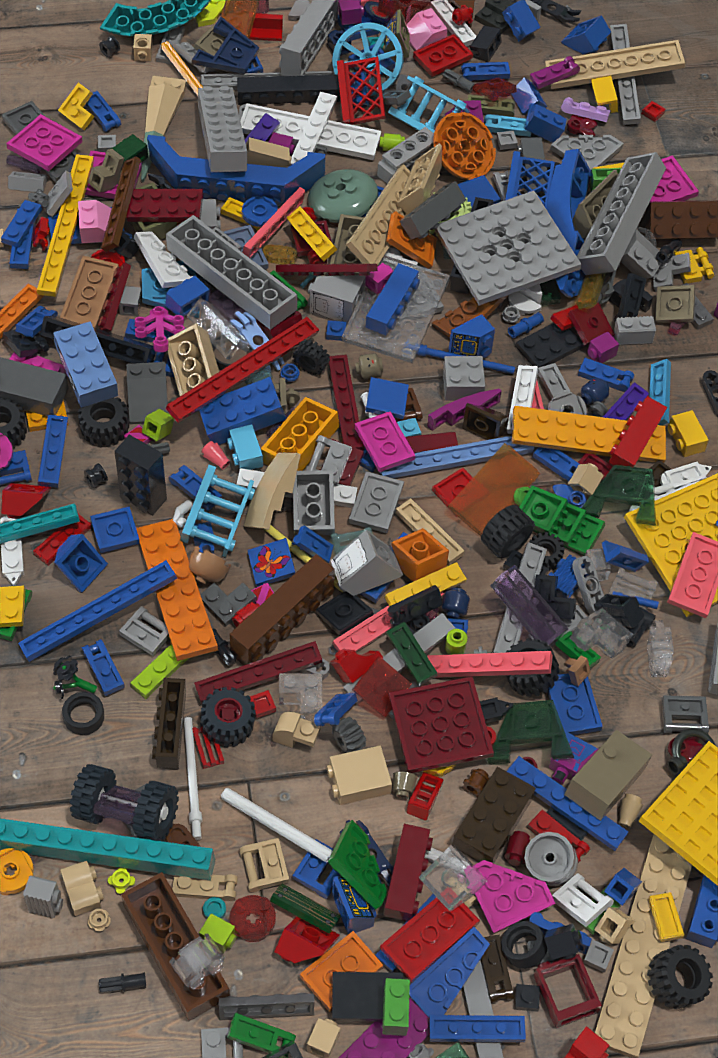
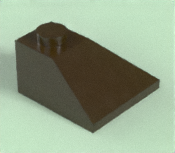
M467 403L462 429L486 440L501 438L507 429L509 417L493 409Z

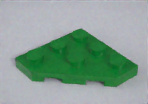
M351 820L345 825L328 863L376 910L382 906L387 889L385 884L379 881L377 874L380 872L375 855H370L368 835Z

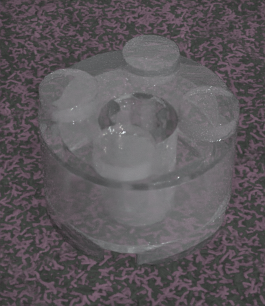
M207 933L204 940L201 937L194 939L178 952L180 957L177 960L172 958L169 962L186 987L190 986L194 990L204 982L203 978L210 973L213 976L224 968L222 964L224 963L225 956Z

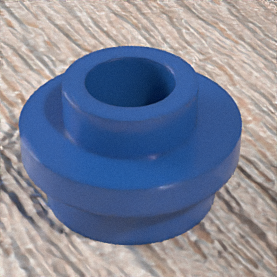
M286 364L281 369L280 375L281 378H285V381L293 382L299 378L300 372L296 365Z

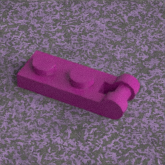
M568 56L564 61L531 73L530 79L536 88L540 89L577 74L580 71V67L575 63L572 56Z

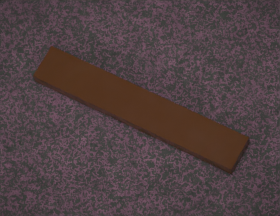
M137 156L125 161L123 164L101 249L105 252L119 246L141 159Z

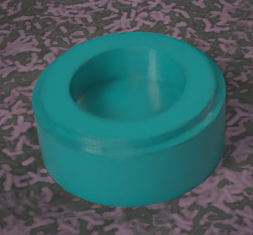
M218 897L206 900L203 905L205 918L208 919L212 913L223 919L226 914L225 902Z

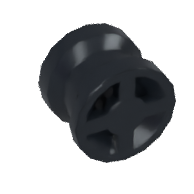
M109 36L106 41L103 40L99 43L100 50L106 57L112 56L113 52L120 51V44L114 36Z
M99 463L94 465V468L91 470L86 469L84 471L85 478L92 488L97 487L100 482L108 481L107 474Z

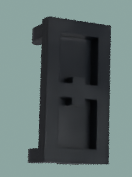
M482 27L470 45L471 50L480 53V55L474 54V58L489 63L502 43L500 28Z

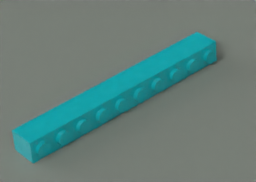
M0 818V850L14 848V850H22L30 855L78 862L87 861L92 864L154 873L163 872V874L210 881L212 878L216 860L212 848Z

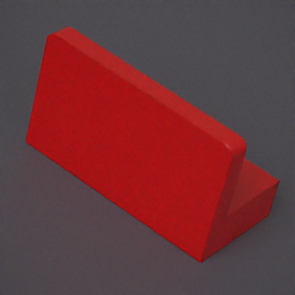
M249 14L250 40L282 41L283 15Z

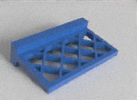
M514 151L505 200L522 195L519 192L522 188L527 193L542 191L545 196L539 197L547 210L555 162L521 157V152ZM522 163L530 164L532 167L526 169ZM541 167H550V169L544 172ZM536 170L540 175L534 177L531 172ZM526 175L530 180L524 182L521 177ZM544 178L547 183L542 185L538 180ZM534 183L537 188L532 190L528 185Z

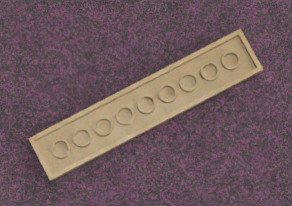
M655 834L652 837L640 877L642 883L636 891L629 917L635 920L633 925H630L622 938L594 1032L610 1045L609 1050L631 1058H638L656 996L651 992L653 990L652 985L649 986L648 983L651 980L650 976H647L648 970H651L649 964L654 960L653 957L656 954L669 949L671 940L661 942L648 898L652 895L671 892L679 914L692 865Z

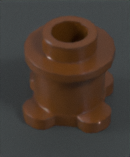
M479 768L471 770L470 778L464 779L462 787L477 798L489 780L488 773Z

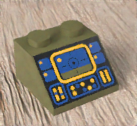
M400 9L396 11L386 28L392 31L398 38L403 50V59L409 58L410 33ZM386 36L384 40L385 45H383L385 53L395 50L391 39ZM396 56L391 57V59H392L393 61H395V60H396Z

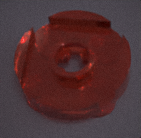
M248 895L235 901L230 912V924L235 926V933L242 940L258 942L265 939L273 931L276 924L275 909L268 898ZM250 914H255L256 916H259V919H256L255 923H251V921L246 918L250 916Z

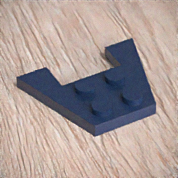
M220 17L214 26L213 32L226 37V39L214 56L199 49L192 58L191 64L245 74L258 54L259 47L224 18Z

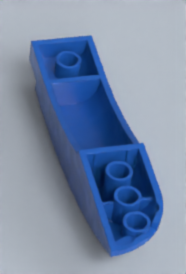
M579 149L566 150L562 164L555 166L547 205L548 213L576 256L585 239L581 237L578 231H575L573 218L578 205L586 197L591 176V170ZM580 269L555 279L560 291L566 297H573L581 292L586 275Z

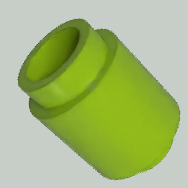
M384 133V137L380 136V147H383V151H389L403 142L405 137L401 136V134Z
M452 629L448 632L445 643V650L448 655L464 654L468 637L463 630Z

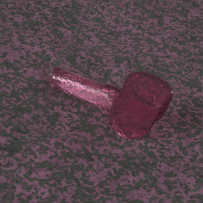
M672 322L668 332L678 335L681 328L688 322H680L679 324Z

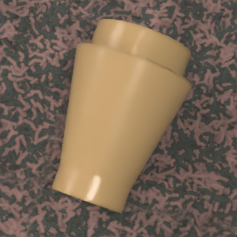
M625 794V797L621 799L620 820L618 823L621 827L628 829L632 827L643 806L640 797L633 794Z

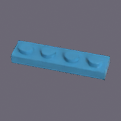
M668 359L651 364L649 397L668 407L658 425L669 423L671 362Z

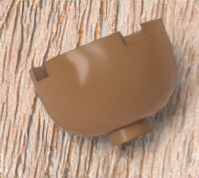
M195 547L189 559V567L196 576L195 580L205 585L206 582L217 583L224 579L231 565L227 564L225 566L226 561L207 550L204 553L198 552L200 548Z

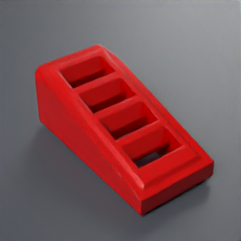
M423 772L408 802L407 813L427 820L444 779ZM424 782L435 786V788L425 785Z

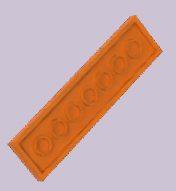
M173 519L136 528L147 569L149 570L166 560L177 577L176 580L155 591L176 660L180 661L218 651V645L194 574L190 570L189 560L183 542L180 540L181 536L177 524Z

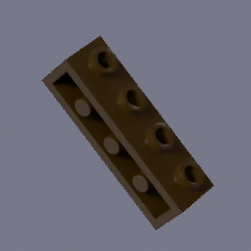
M164 678L163 688H159L161 707H157L156 719L159 720V727L155 726L154 739L157 740V745L153 746L152 759L156 760L157 768L179 769L186 701V680Z

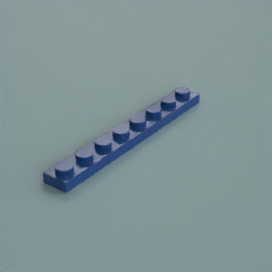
M165 560L20 641L18 644L30 662L176 580V574Z

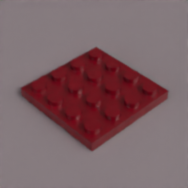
M473 676L389 692V700L409 773L494 757L493 747Z

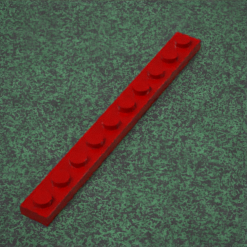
M305 317L170 402L165 409L178 423L298 347L301 341L309 340L317 335L319 329L308 317Z

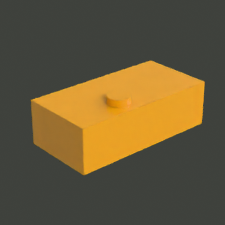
M305 397L261 447L263 464L269 466L278 453H299L301 455L297 471H303L312 459L317 446L318 436L321 435L329 439L339 428L338 412Z

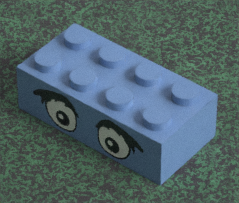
M91 321L53 333L55 347L81 408L118 396L116 379Z

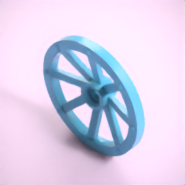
M360 23L349 28L341 35L333 51L332 63L335 75H338L337 61H340L343 46L360 57V60L377 57V52L386 36H388L394 44L395 50L377 56L379 61L396 56V65L393 73L380 65V71L389 77L382 84V90L389 89L398 79L403 67V50L398 38L388 28L377 23ZM366 30L382 32L372 51L369 48ZM358 32L361 33L365 51L363 53L346 42ZM375 63L369 64L366 69L372 71L376 66ZM374 77L369 80L371 86L375 84Z

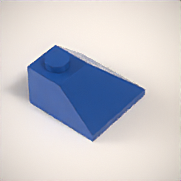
M83 534L70 535L58 548L54 562L80 593L89 586L108 564Z

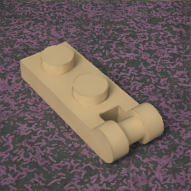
M232 874L225 876L212 875L210 881L174 875L172 890L176 897L198 899L218 897L223 901H234L236 899V891L234 889L237 885L238 877ZM219 885H226L225 890H219Z

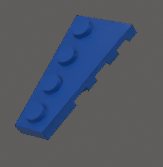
M473 927L410 985L409 996L428 1017L430 1015H445L490 946L488 941Z

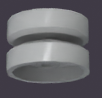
M545 832L538 834L531 839L526 847L524 858L528 870L536 879L546 882L547 886L556 887L564 885L575 875L578 867L577 852L567 838L559 833ZM555 857L552 862L548 861L549 858L553 859Z

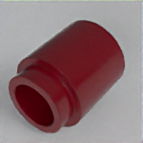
M514 831L509 837L505 853V859L509 864L521 866L526 863L524 858L525 851L530 842V836L527 833Z

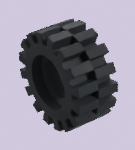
M312 340L301 341L293 353L294 362L298 363L297 366L299 368L302 367L304 372L307 370L309 374L319 375L330 361V355L326 354L328 351L326 349L323 350L322 345L318 346L317 342L313 343Z
M544 532V536H542L541 533H538L537 537L534 535L529 542L543 548H548L553 552V555L545 556L542 565L549 568V571L550 568L555 570L558 562L563 558L565 551L563 541L560 542L559 537L555 539V534L551 533V536H548V532Z

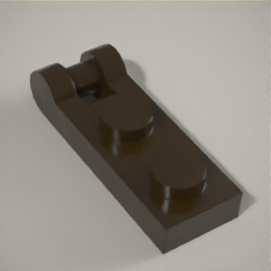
M500 934L484 937L490 944L481 958L491 1003H496L500 999H506V1001L513 1000L514 994L505 955L501 947ZM502 983L504 989L496 990L495 984Z

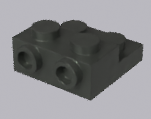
M486 0L485 6L475 15V20L485 26L500 28L502 34L510 27L505 21L502 12L517 1Z

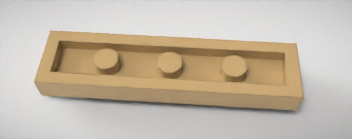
M411 498L396 508L395 513L414 532L424 528L449 550L448 565H451L464 555L465 551Z

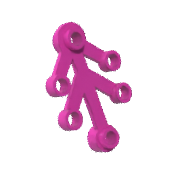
M157 306L150 310L149 316L135 318V327H137L135 328V336L137 338H144L147 334L156 330L157 337L153 341V349L156 352H166L169 349V342L164 336V329L174 333V335L185 330L183 326L184 317L182 315H169L167 309ZM152 321L154 322V323H152V324H150L149 326L146 327V324H148V323H150V322H152Z

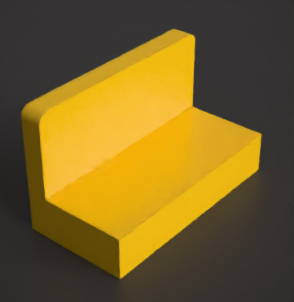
M612 77L592 79L591 83L597 105L609 104L611 113L618 112V99Z

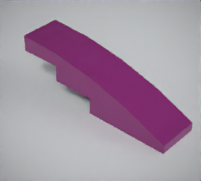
M500 389L483 391L446 404L428 415L427 426L432 431L446 421L453 426L464 418L467 403L491 409L500 403L502 391Z

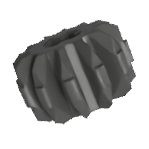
M351 717L343 718L338 725L332 726L334 740L342 752L358 751L366 746V737L361 726Z

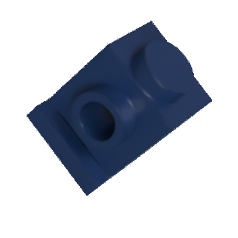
M333 30L328 34L327 45L332 52L337 41L344 33L343 30ZM349 38L346 42L351 45V39ZM343 46L340 56L349 54L351 51Z

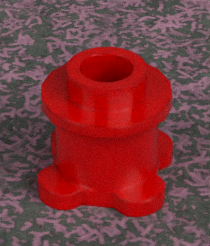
M462 5L461 9H455L452 14L455 24L462 25L464 22L471 24L473 22V9L466 7V5Z

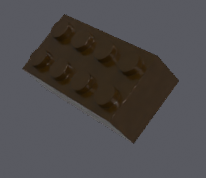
M497 766L455 833L452 847L478 862L486 860L494 864L533 800L536 788Z

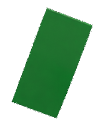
M531 486L519 506L534 521V532L541 533L542 536H544V532H548V536H551V533L555 534V539L559 537L560 542L563 541V547L583 556L589 555L605 527V521L588 515L586 510L569 504L566 498L535 486Z

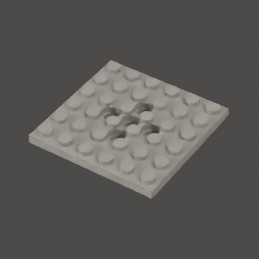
M535 191L444 221L435 228V232L478 305L581 269L579 259Z

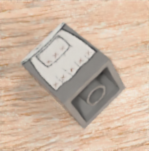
M317 276L314 283H311L308 289V294H310L308 300L310 314L331 321H344L347 326L352 327L364 302L366 276Z
M365 530L331 559L332 566L335 568L334 574L338 580V587L343 592L347 591L353 596L400 578L403 575L393 549L368 530Z

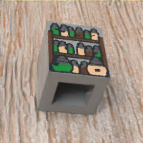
M125 286L119 304L120 315L139 317L142 304L141 288Z

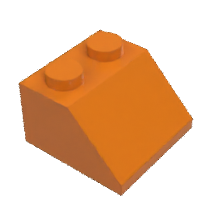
M424 528L391 543L401 571L413 582L447 567L449 550Z

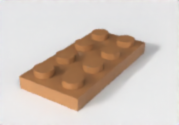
M83 256L60 318L80 324L91 321L93 328H97L99 319L104 311V303L109 297V287L115 280L113 277L114 271L119 265Z

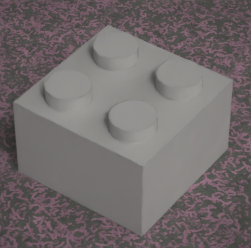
M444 356L443 381L445 401H456L460 398L485 391L483 356Z

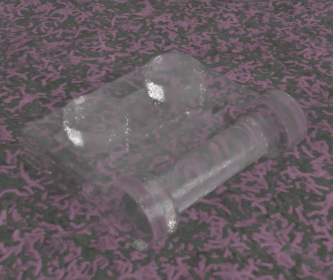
M619 568L609 594H612L614 591L631 597L638 596L652 599L658 582L654 580L652 582L625 572L626 570L623 568ZM622 579H623V580H626V581H629V582H631V583H634V584H636V585H639V586H641V587L647 588V589H649V590H646V589L640 588V587H638V586H635V585H633V584H630V583H628V582L622 581ZM640 606L641 608H643V609H645V610L648 609V607Z

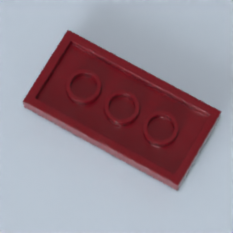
M133 189L127 211V221L184 222L192 215L201 220L203 189Z

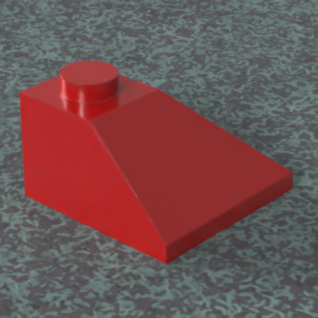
M10 483L2 490L1 514L7 515L8 518H19L51 490V487Z
M297 916L284 928L274 952L279 954L285 961L301 962L324 955L339 939L340 934L334 931L328 934Z

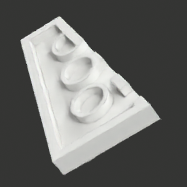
M135 232L134 239L162 288L176 287L182 284L184 280L193 277L188 275V270L184 265L180 266L176 262V257L172 253L165 250L166 246L153 232Z

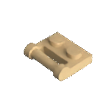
M279 838L245 845L239 849L241 857L244 858L250 882L248 883L250 892H258L264 888L289 883V876ZM254 853H259L265 877L258 880L252 857Z

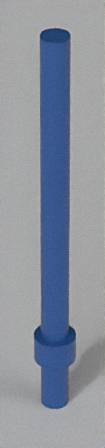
M405 343L403 350L418 353L417 355L424 357L428 355L444 359V356H464L427 348V345L422 344L418 346ZM483 360V368L514 374V366Z

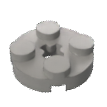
M572 392L557 394L547 405L548 410L563 412L564 406H566L567 409H571L570 413L586 415L587 413L583 399L572 394Z

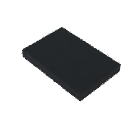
M333 972L332 1021H383L386 978L403 979V973Z

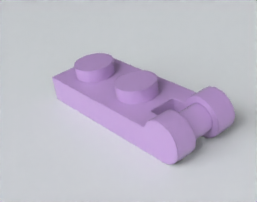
M570 97L565 98L561 106L562 111L565 113L607 122L610 110H607L606 107L590 106L587 102L577 103Z

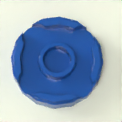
M264 196L262 198L252 197L246 200L242 206L243 219L248 224L262 227L277 212L276 203Z

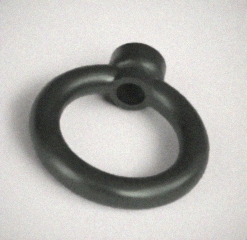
M689 728L681 731L676 736L672 745L673 758L667 761L668 768L674 775H679L688 765L685 757L681 756V745L685 739L697 737L705 744L710 741L716 746L713 739L706 732L696 728Z

